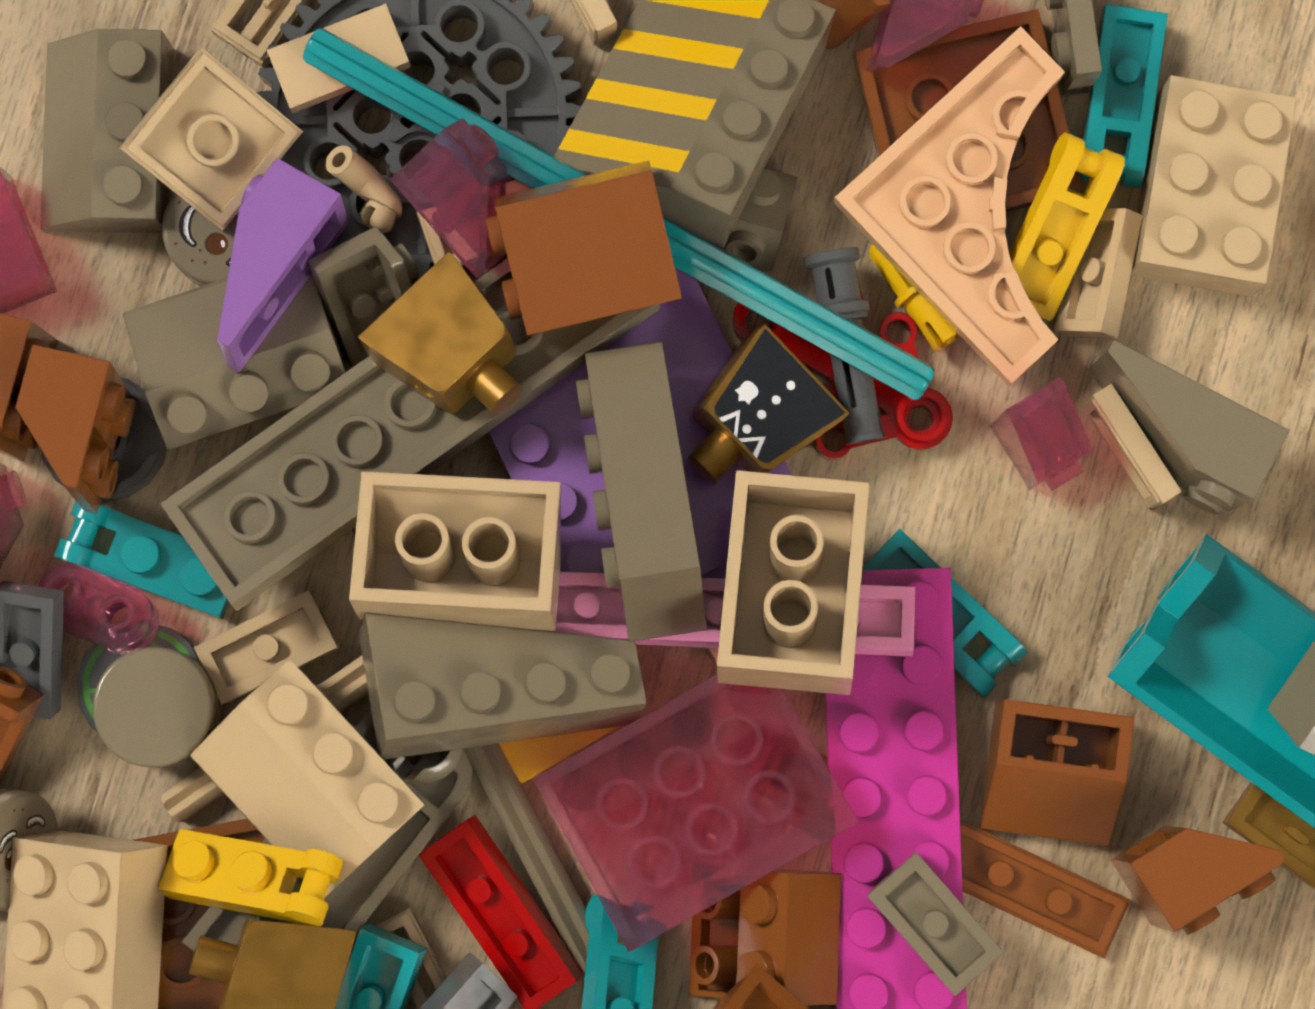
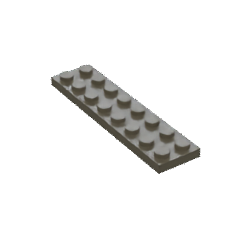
M507 258L473 282L509 331L517 350L514 358L503 369L522 386V390L516 401L507 410L494 415L473 396L457 412L447 413L377 366L368 356L160 503V505L231 606L238 611L356 527L362 471L429 475L586 363L585 353L603 351L661 309L660 304L527 336L523 317L511 320L507 309L502 281L513 279Z

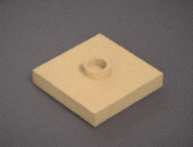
M199 48L119 149L219 230L223 231L239 212L242 196L250 181L259 174L264 175L276 158L281 160L303 131L205 49Z

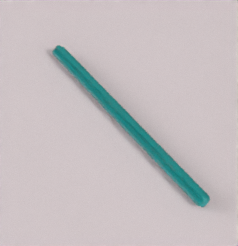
M318 28L305 46L303 59L309 65L531 188L587 175L324 28ZM663 217L675 268L905 396L918 400L924 394L935 371L931 365Z

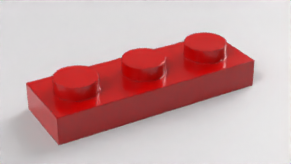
M476 815L468 818L419 853V857L506 984L518 996L517 1000L524 1009H538L585 975Z

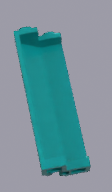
M1206 534L1156 597L1159 601L1150 612L1148 618L1130 634L1121 647L1107 677L1315 828V755L1299 748L1267 709L1315 641V612Z

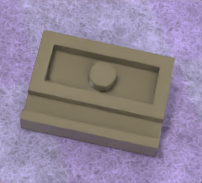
M1045 0L1047 10L1052 12L1054 33L1051 39L1052 58L1065 72L1061 78L1063 96L1088 93L1089 87L1094 85L1102 72L1092 0Z

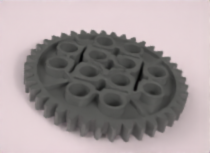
M318 0L320 7L316 11L301 3L296 6L303 22L300 28L286 23H282L280 26L284 37L289 42L312 33L318 28L327 27L386 3L410 65L423 63L434 69V76L426 84L428 87L461 105L475 107L479 110L482 117L553 156L570 128L567 125L572 124L581 108L579 105L566 103L582 94L580 82L562 80L575 70L573 57L555 58L565 47L562 34L543 38L551 27V19L547 13L529 19L534 9L533 0H518L514 4L512 0ZM465 18L476 23L478 26L477 31L467 41L454 42L444 35L448 24L455 19ZM269 45L267 50L278 45ZM446 60L452 65L456 64L463 69L472 63L474 78L479 89L473 83L468 84L462 79L452 85L453 79ZM504 60L516 61L524 69L520 79L508 85L498 84L490 77V71L494 65ZM259 68V77L272 90L257 92V94L303 131L281 160L335 190L342 196L349 224L332 248L370 230L360 220L361 207L365 201L337 178L327 180L315 175V168L319 159L329 154L338 146H348L360 155L358 149L341 133L347 136L366 155L370 153L378 159L386 153L385 161L393 180L411 196L409 197L385 174L382 175L401 198L403 208L401 218L396 217L392 230L383 235L393 247L400 243L404 245L416 266L419 279L434 264L417 217V212L452 201L455 196L463 192L477 193L516 180L477 157L475 159L478 168L474 172L463 167L454 173L455 164L452 154L456 151L464 155L470 153L417 124L410 127L407 118L356 90H351L292 114L274 68ZM381 108L391 114L389 124L381 132L370 134L358 128L359 119L369 109ZM418 150L430 151L437 157L436 165L431 172L418 177L404 171V162L408 155ZM501 255L488 258L496 265L502 262ZM479 262L465 265L473 276L478 274Z

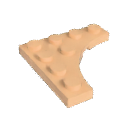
M1021 26L835 196L833 202L1008 387L1058 341V338L1042 321L1022 286L1017 271L1013 269L1005 234L1007 175L1013 152L1029 117L1044 96L1059 82L1065 73Z

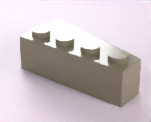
M662 342L585 353L588 379L577 380L576 387L581 419L594 417L597 431L596 434L584 435L590 474L603 472L605 484L604 490L592 491L598 531L612 529L614 547L601 549L607 589L621 588L629 642L705 631L707 626L700 563Z
M365 613L359 638L378 754L383 760L631 725L636 722L647 704L635 641L629 642V640L373 613Z

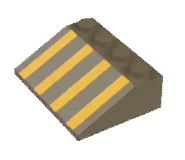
M639 0L554 157L587 175L649 160L663 217L723 249L827 47L836 9L816 0Z

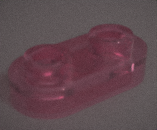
M73 563L62 564L47 572L38 585L39 587L62 591L68 586H74L73 594L64 600L63 631L113 653L124 655L130 651L147 647L157 634L159 614L155 605L139 589L92 569ZM128 608L127 617L120 623L112 624L114 614L120 609Z

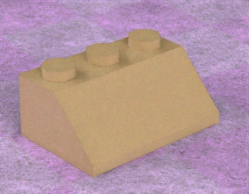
M361 472L349 601L359 620L364 619L365 613L517 629L556 631L561 561V482Z
M291 659L285 662L247 696L190 754V757L271 845L302 851L319 849L332 853L344 861L337 883H330L326 896L424 806L422 801Z

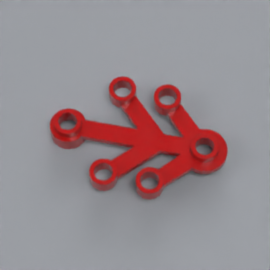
M738 303L733 312L732 327L735 335L742 342L751 332L745 325V319L754 311ZM904 313L888 315L879 327L878 336L918 358L914 343L918 332L915 321ZM769 320L768 328L802 364L831 380L830 382L822 383V385L838 400L830 353ZM895 322L904 324L909 331V339L902 344L891 342L886 335L887 326ZM874 378L878 407L886 413L880 415L882 429L885 431L886 438L845 445L842 450L832 452L823 446L821 435L814 440V446L821 457L832 461L845 457L852 448L896 438L908 448L927 450L940 444L949 434L953 422L952 409L947 399L937 390L927 387L924 394L918 400H913ZM915 408L927 410L932 419L930 427L925 430L913 428L909 423V412ZM842 422L831 428L840 431L845 437Z

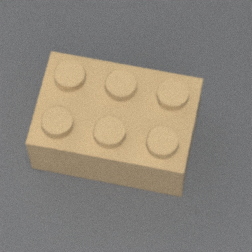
M1173 75L1169 77L1157 94L1145 175L1138 207V213L1143 215L1131 276L1249 297L1253 296L1267 284L1297 97Z
M736 470L717 658L718 683L850 695L853 680L870 482Z
M63 830L13 837L2 1009H158L165 895L157 888L167 864L168 845Z

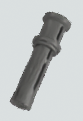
M859 248L832 249L805 256L803 258L804 268L812 271L817 303L864 328L863 320L869 318L868 312L871 310L869 301L862 299L855 264L861 258ZM830 354L838 401L849 412L842 420L845 445L886 438L885 431L882 429L874 378Z

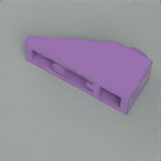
M278 158L275 159L264 175L259 174L250 181L244 191L241 206L239 207L217 338L228 367L240 373L312 275L307 260L331 249L349 224L340 193Z

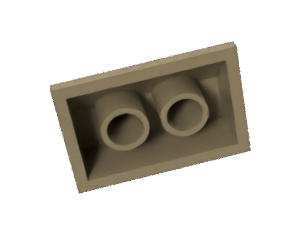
M95 29L47 44L40 229L42 231L162 233L163 215L169 202L170 189L119 149L173 82L174 48L162 30Z
M313 274L240 373L228 367L217 341L227 278L124 312L123 317L144 392L167 450L297 407L349 371Z

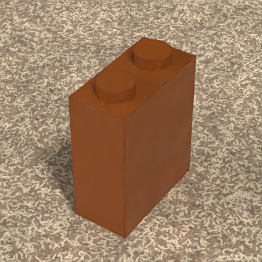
M649 160L496 197L495 210L497 215L486 218L488 234L495 257L507 254L513 279L502 281L504 297L510 319L523 317L527 336L682 299Z

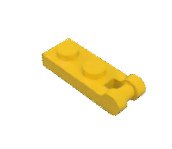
M1066 132L1059 137L1052 150L1048 170L1009 251L1013 269L1017 271L1030 302L1041 318L1051 322L1120 179L1125 163L1124 156L1108 149H1103L1100 153L1085 147L1084 139ZM1076 171L1089 176V182L1083 194L1068 188Z
M179 829L157 889L168 899L310 926H322L329 908V904L324 901L330 883H337L344 861L332 853L319 849L302 851ZM297 877L303 878L299 892H292Z

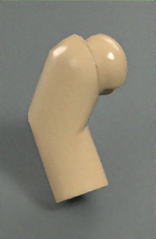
M344 145L333 149L327 156L326 169L331 175L367 202L360 212L361 223L370 229L377 227L382 234L391 231L395 218H401L402 216L401 198L376 168L353 149Z

